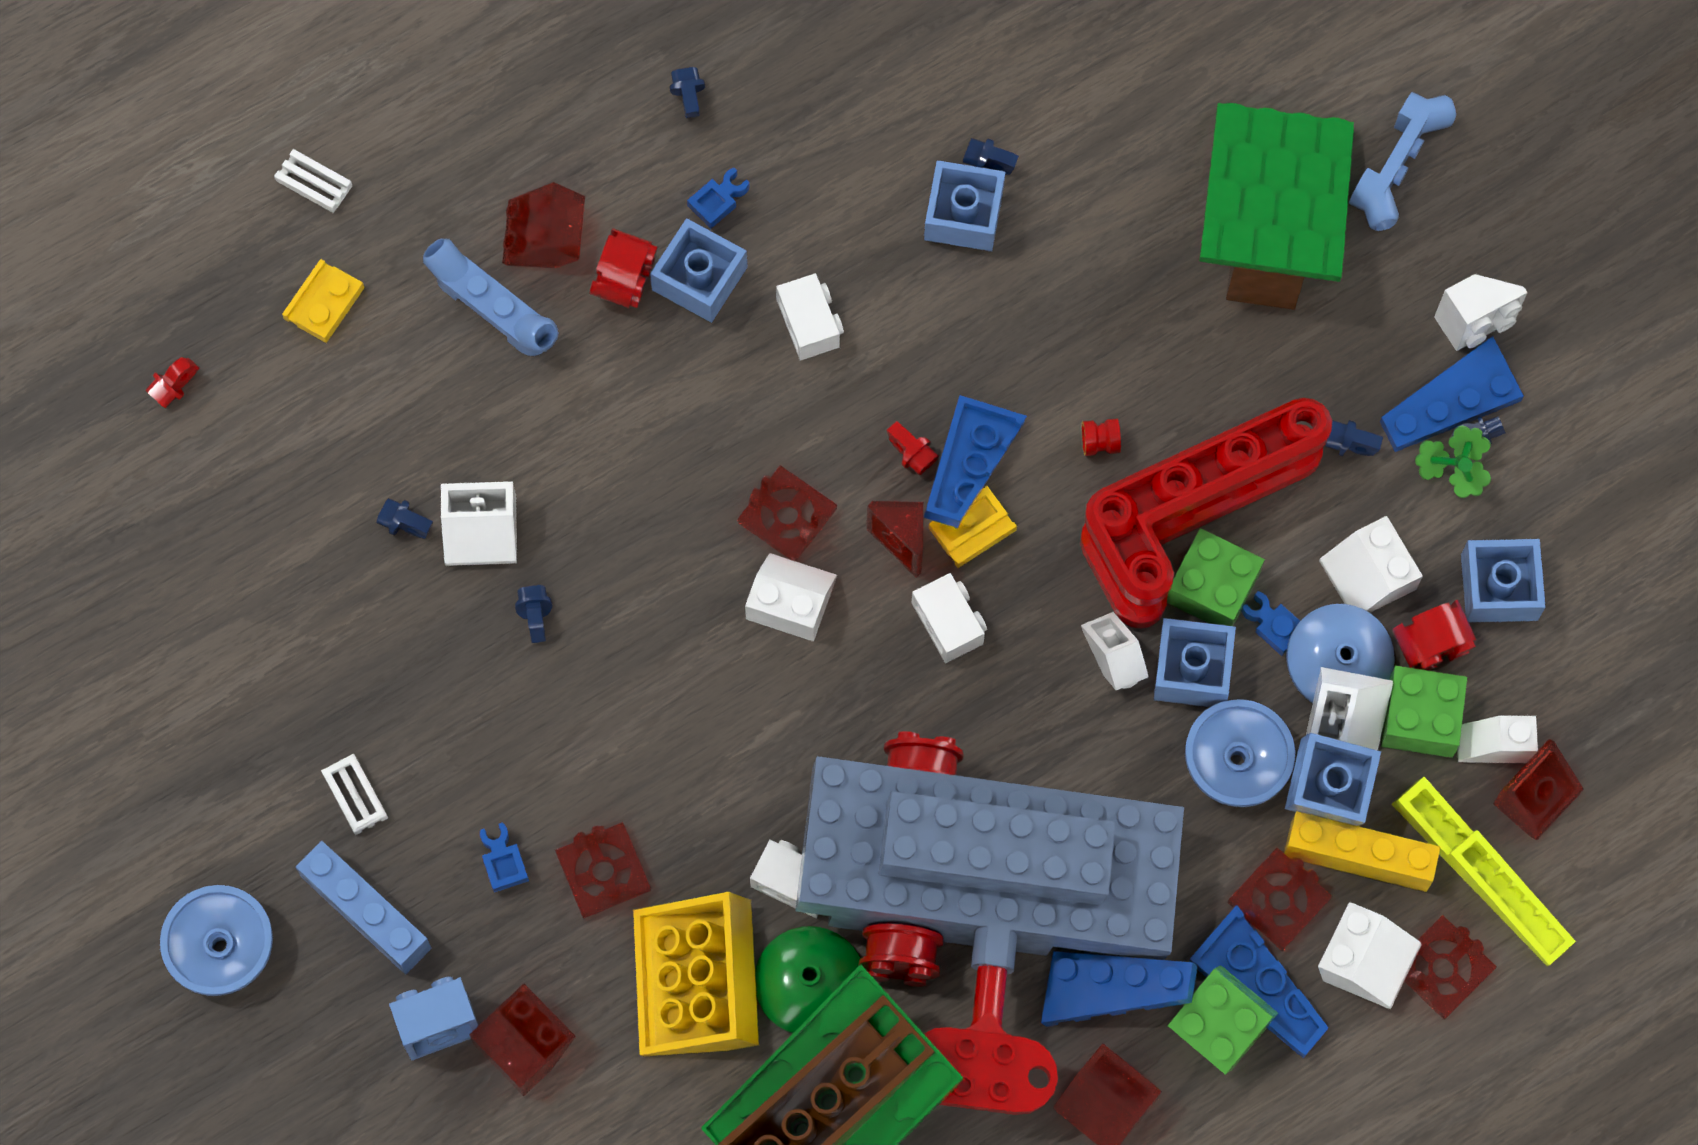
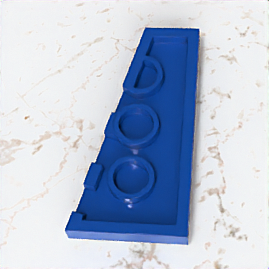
M1492 336L1382 416L1380 423L1394 451L1397 452L1454 429L1464 423H1469L1521 402L1524 395Z
M960 395L923 518L958 528L1022 428L1027 416Z
M1236 905L1194 953L1189 962H1193L1197 966V970L1206 977L1214 968L1222 965L1276 1010L1278 1015L1269 1024L1267 1029L1304 1058L1325 1034L1328 1027L1302 991L1296 988L1288 977L1287 971L1279 960L1276 961L1265 946L1264 940L1256 930H1253L1245 919L1244 913Z
M1053 951L1041 1023L1048 1027L1059 1025L1058 1022L1070 1020L1079 1022L1091 1020V1017L1107 1014L1115 1016L1126 1014V1011L1143 1008L1151 1010L1192 1003L1197 966L1193 962Z

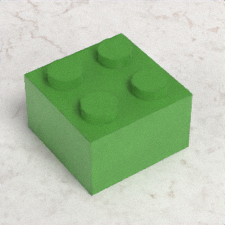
M1200 528L1173 579L1167 603L1209 624L1233 626L1261 573L1265 559Z
M1395 666L1390 676L1393 686L1383 725L1381 747L1453 758L1460 746L1467 677Z
M1220 965L1212 970L1195 991L1192 1003L1185 1004L1169 1023L1168 1027L1226 1075L1238 1064L1278 1015V1012Z

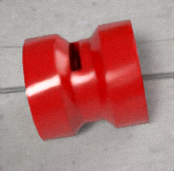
M1107 419L1104 423H1100V425H1097L1093 420L1082 421L1084 456L1096 455L1099 451H1106L1109 454L1121 453V434L1118 419Z

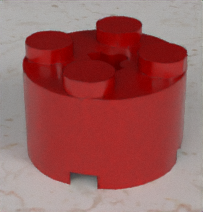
M612 228L611 235L607 238L596 268L597 279L592 281L589 294L630 308V306L638 308L646 278L642 277V275L649 277L658 247L652 245L650 241Z
M1455 600L1451 605L1449 602L1412 617L1413 624L1404 627L1403 623L1392 629L1409 668L1431 671L1437 667V664L1443 661L1442 658L1447 656L1451 662L1469 654V651L1476 647L1474 642L1477 639L1459 600Z

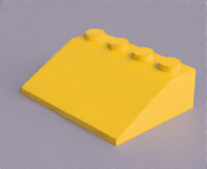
M724 892L633 910L640 1055L657 1056L717 1052L758 1046L751 900L731 892Z

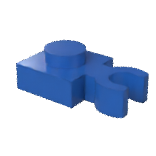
M735 168L729 169L725 173L723 182L720 185L711 179L687 200V206L710 229L736 208V201L733 197H742L749 191L750 185L748 180H745L738 186L731 183L737 177V170Z
M1258 591L1254 596V600L1260 604L1261 609L1255 611L1245 604L1241 612L1246 619L1260 623L1255 633L1282 656L1287 651L1290 636L1300 620L1282 604L1275 610L1270 608L1267 596Z
M503 822L499 823L501 835L496 840L489 839L485 829L480 830V838L483 845L492 851L482 855L494 893L529 881L517 844L506 847L509 833Z

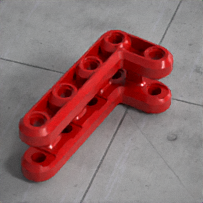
M1299 398L1287 402L1110 484L1091 496L1086 506L1085 524L1081 532L1080 546L1111 607L1123 623L1134 628L1150 627L1161 619L1166 610L1168 593L1173 584L1174 571L1161 545L1298 482L1316 471L1323 456V447L1332 431L1330 412L1322 403L1310 398ZM1300 421H1305L1312 426V428L1303 424L1296 423Z

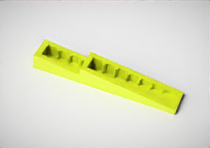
M1425 777L1417 780L1391 804L1429 844L1440 846L1439 855L1546 966H1550L1576 942L1478 830L1473 832Z

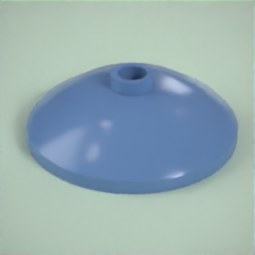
M1348 604L1326 605L1306 615L1293 630L1286 653L1287 667L1292 682L1298 691L1311 703L1314 700L1321 667L1390 680L1395 662L1393 644L1382 623L1366 610ZM1341 648H1347L1351 652L1350 660H1344L1340 656Z
M1228 700L1211 706L1196 719L1186 740L1185 759L1193 781L1208 797L1228 806L1250 807L1270 800L1286 785L1295 763V745L1287 725L1274 711L1254 701ZM1233 755H1240L1244 763L1236 765L1231 761V757Z
M225 885L202 887L181 898L168 913L160 935L162 959L172 977L188 990L208 996L230 994L249 985L266 966L273 944L271 923L260 903L245 891ZM218 941H225L227 946L223 951L217 952L214 950V946Z

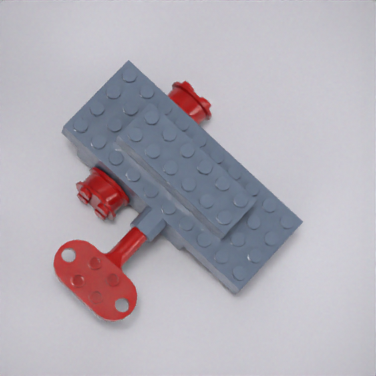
M899 732L898 738L884 743V752L888 755L887 766L817 756L812 768L795 911L829 916L828 926L863 931V937L867 939L866 956L859 959V965L861 964L878 982H887L889 978L902 979L904 984L909 986H926V980L935 979L940 976L941 970L936 965L937 948L941 947L944 942L973 946L971 967L977 971L971 1025L965 1029L951 1027L934 1028L924 1033L964 1078L939 1105L1012 1115L1030 1114L1042 1108L1054 1094L1058 1082L1057 1065L1051 1053L1039 1042L1025 1037L1009 1035L1002 1028L1007 974L1014 972L1016 952L1047 956L1054 946L1135 958L1165 960L1172 952L1184 807L956 776L957 764L963 760L964 753L962 749L956 746L955 739L944 736L930 739L920 738V735L914 732ZM1033 1069L1043 1070L1048 1076L1047 1086L1044 1088L1032 1086L1028 1080L1029 1071Z

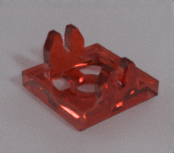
M780 465L771 477L766 475L762 478L759 490L754 488L749 498V505L739 516L738 523L790 560L797 561L837 510V504ZM782 489L799 491L792 501L781 503L770 496V494ZM807 499L811 501L814 508L810 523L801 518L802 512L800 508ZM762 505L774 513L775 522L769 530L764 527L761 519ZM784 507H792L797 511L798 517L793 523L784 524L779 521L777 514ZM796 528L800 531L799 536L794 538L778 537L783 530Z
M623 822L604 829V826H594L590 834L585 835L584 832H580L573 838V843L555 850L583 919L651 891V887ZM598 844L614 845L622 850L625 856L616 860L602 855ZM588 848L593 861L589 865L588 871L576 876L577 860ZM599 862H608L614 868L613 876L607 881H599L593 876V868ZM630 867L631 871L628 882L615 886L614 881L617 878L618 872ZM593 882L598 886H603L605 890L598 896H593L583 890L582 886Z
M1276 848L1229 898L1227 903L1233 908L1238 905L1244 913L1245 919L1281 951H1284L1331 900L1332 895L1317 883L1319 879L1313 869L1306 871L1303 868L1304 862L1300 858L1294 857L1291 860L1281 850ZM1277 872L1293 876L1285 886H1272L1264 879L1266 875ZM1301 885L1304 886L1308 898L1304 913L1294 905L1293 896ZM1255 887L1265 895L1264 903L1266 907L1261 910L1259 905L1252 902ZM1274 891H1283L1289 897V906L1284 910L1274 909L1269 903L1270 894ZM1286 914L1295 922L1286 926H1276L1272 916Z
M1442 915L1418 939L1422 945L1404 982L1445 1020L1497 966L1482 953L1484 947L1479 939L1471 940L1469 938L1470 931L1466 927L1459 926L1456 928ZM1440 940L1458 944L1449 954H1437L1428 946L1431 942ZM1466 953L1471 964V974L1468 982L1457 974V962ZM1419 954L1428 962L1429 974L1426 977L1423 972L1416 970L1417 956ZM1441 958L1450 961L1453 966V974L1448 978L1436 976L1432 968L1434 961ZM1450 983L1458 992L1447 995L1440 994L1435 984Z

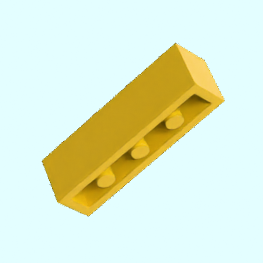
M1296 811L1290 824L1283 857L1427 892L1434 880L1440 846Z

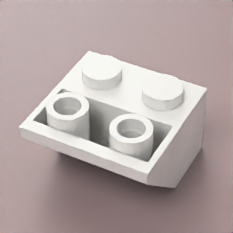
M1474 274L1444 291L1434 318L1456 351L1465 346L1474 348L1481 344L1487 338L1486 335L1495 330L1499 333L1504 332L1516 323L1515 319L1522 310V304L1528 292L1523 286Z
M513 482L441 484V523L445 566L517 563L516 493Z
M1321 667L1306 735L1314 733L1378 750L1393 681Z

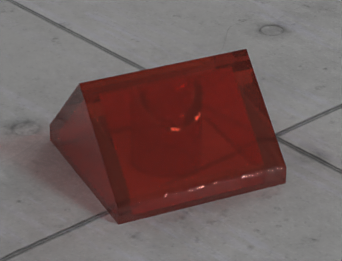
M872 501L867 506V531L917 578L922 572L924 502Z
M1548 739L1501 790L1493 804L1531 838L1538 840L1584 789L1556 743Z

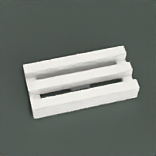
M293 149L289 154V160H285L282 164V170L277 171L274 175L275 180L334 213L351 189V181ZM296 164L303 166L304 168L339 186L341 189H337L336 187L328 184L327 182L319 179L318 177L296 166ZM293 173L311 185L334 196V199L326 198L288 175Z
M354 754L321 770L355 835L360 834L361 830L366 827L371 828L375 826L374 823L380 820L388 819ZM349 765H352L376 810L372 815L369 814L345 770ZM336 772H339L363 817L358 822L332 776Z

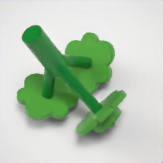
M1458 426L1454 431V436L1449 439V446L1454 448L1456 458H1450L1448 452L1443 451L1444 445L1442 442L1423 441L1419 448L1420 454L1415 459L1416 465L1420 467L1419 474L1426 480L1433 477L1440 478L1443 475V468L1447 465L1455 466V474H1452L1449 478L1450 484L1455 486V494L1459 498H1466L1470 494L1480 496L1483 492L1482 487H1486L1491 482V476L1488 471L1483 470L1482 463L1477 460H1480L1483 453L1490 449V441L1486 437H1482L1483 433L1479 428H1472L1470 430L1466 426Z

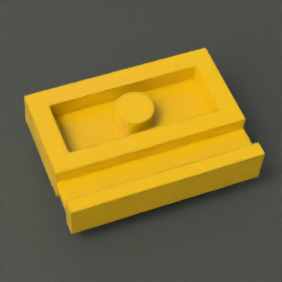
M320 259L282 313L283 318L327 343L364 290V284Z
M986 486L981 490L958 528L936 521L930 522L928 528L948 556L950 555L956 567L960 568L1014 533L1017 525L1011 521L1006 510L989 487Z

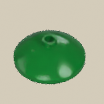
M805 926L788 930L777 936L767 945L757 962L755 982L758 1003L764 1014L773 1024L793 1034L859 966L860 957L854 947L844 937L829 929ZM807 970H813L817 977L813 981H806L802 976L803 973Z

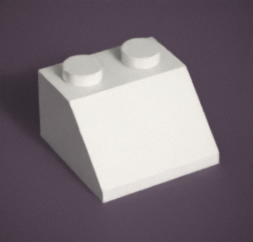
M1387 516L1355 531L1319 560L1344 604L1357 606L1369 613L1417 590L1423 577Z
M769 553L756 575L745 605L746 620L814 641L837 575Z
M1349 902L1318 968L1324 982L1391 1009L1422 944L1383 915Z

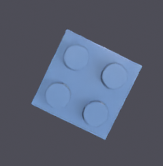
M937 160L925 221L924 240L993 251L1004 190L1005 171Z
M686 218L650 273L652 291L712 323L747 269V251Z
M1540 539L1468 540L1461 553L1465 613L1468 622L1538 621L1545 609Z
M1163 618L1154 700L1211 707L1227 701L1236 627Z
M1314 733L1307 734L1300 741L1285 809L1355 826L1364 824L1381 751Z
M451 976L441 978L431 984L432 988L420 993L417 990L406 991L399 994L395 1002L389 1004L403 1046L411 1061L482 1035L461 977L455 980Z

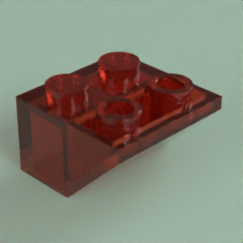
M553 182L509 199L506 209L507 220L503 241L502 263L508 266L559 268L578 261L580 258L585 196Z
M525 983L469 1034L476 1048L523 1096L553 1069L576 1038Z
M1102 1043L1075 1076L1053 1109L1096 1145H1121L1157 1102L1162 1091Z

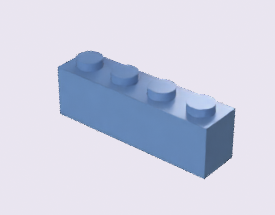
M323 841L296 866L301 878L405 975L432 949L428 939Z

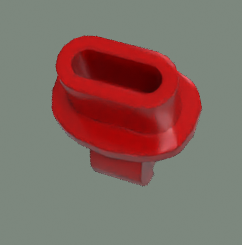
M181 357L167 369L164 375L155 372L153 374L155 380L145 391L162 407L166 408L175 398L180 400L184 396L182 388L196 374L200 367L190 358Z
M898 421L887 429L890 442L903 454L902 466L904 468L911 467L918 475H922L938 460L939 456L930 448L931 441L925 437L916 439Z

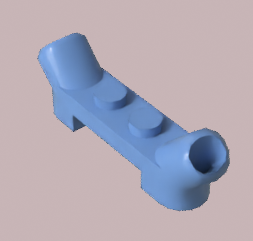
M1411 92L1400 110L1394 126L1395 129L1403 132L1382 171L1379 174L1367 168L1361 177L1349 204L1364 211L1371 229L1382 231L1396 224L1399 213L1390 189L1393 184L1399 186L1408 171V167L1404 166L1408 157L1410 156L1415 159L1424 143V140L1420 139L1421 135L1451 127L1454 123L1456 110L1452 99L1448 96L1442 95L1426 99Z
M438 239L424 252L423 263L437 278L439 287L455 301L460 299L507 336L508 342L521 353L528 356H536L546 352L554 345L559 334L555 322L540 316L465 257L450 239Z

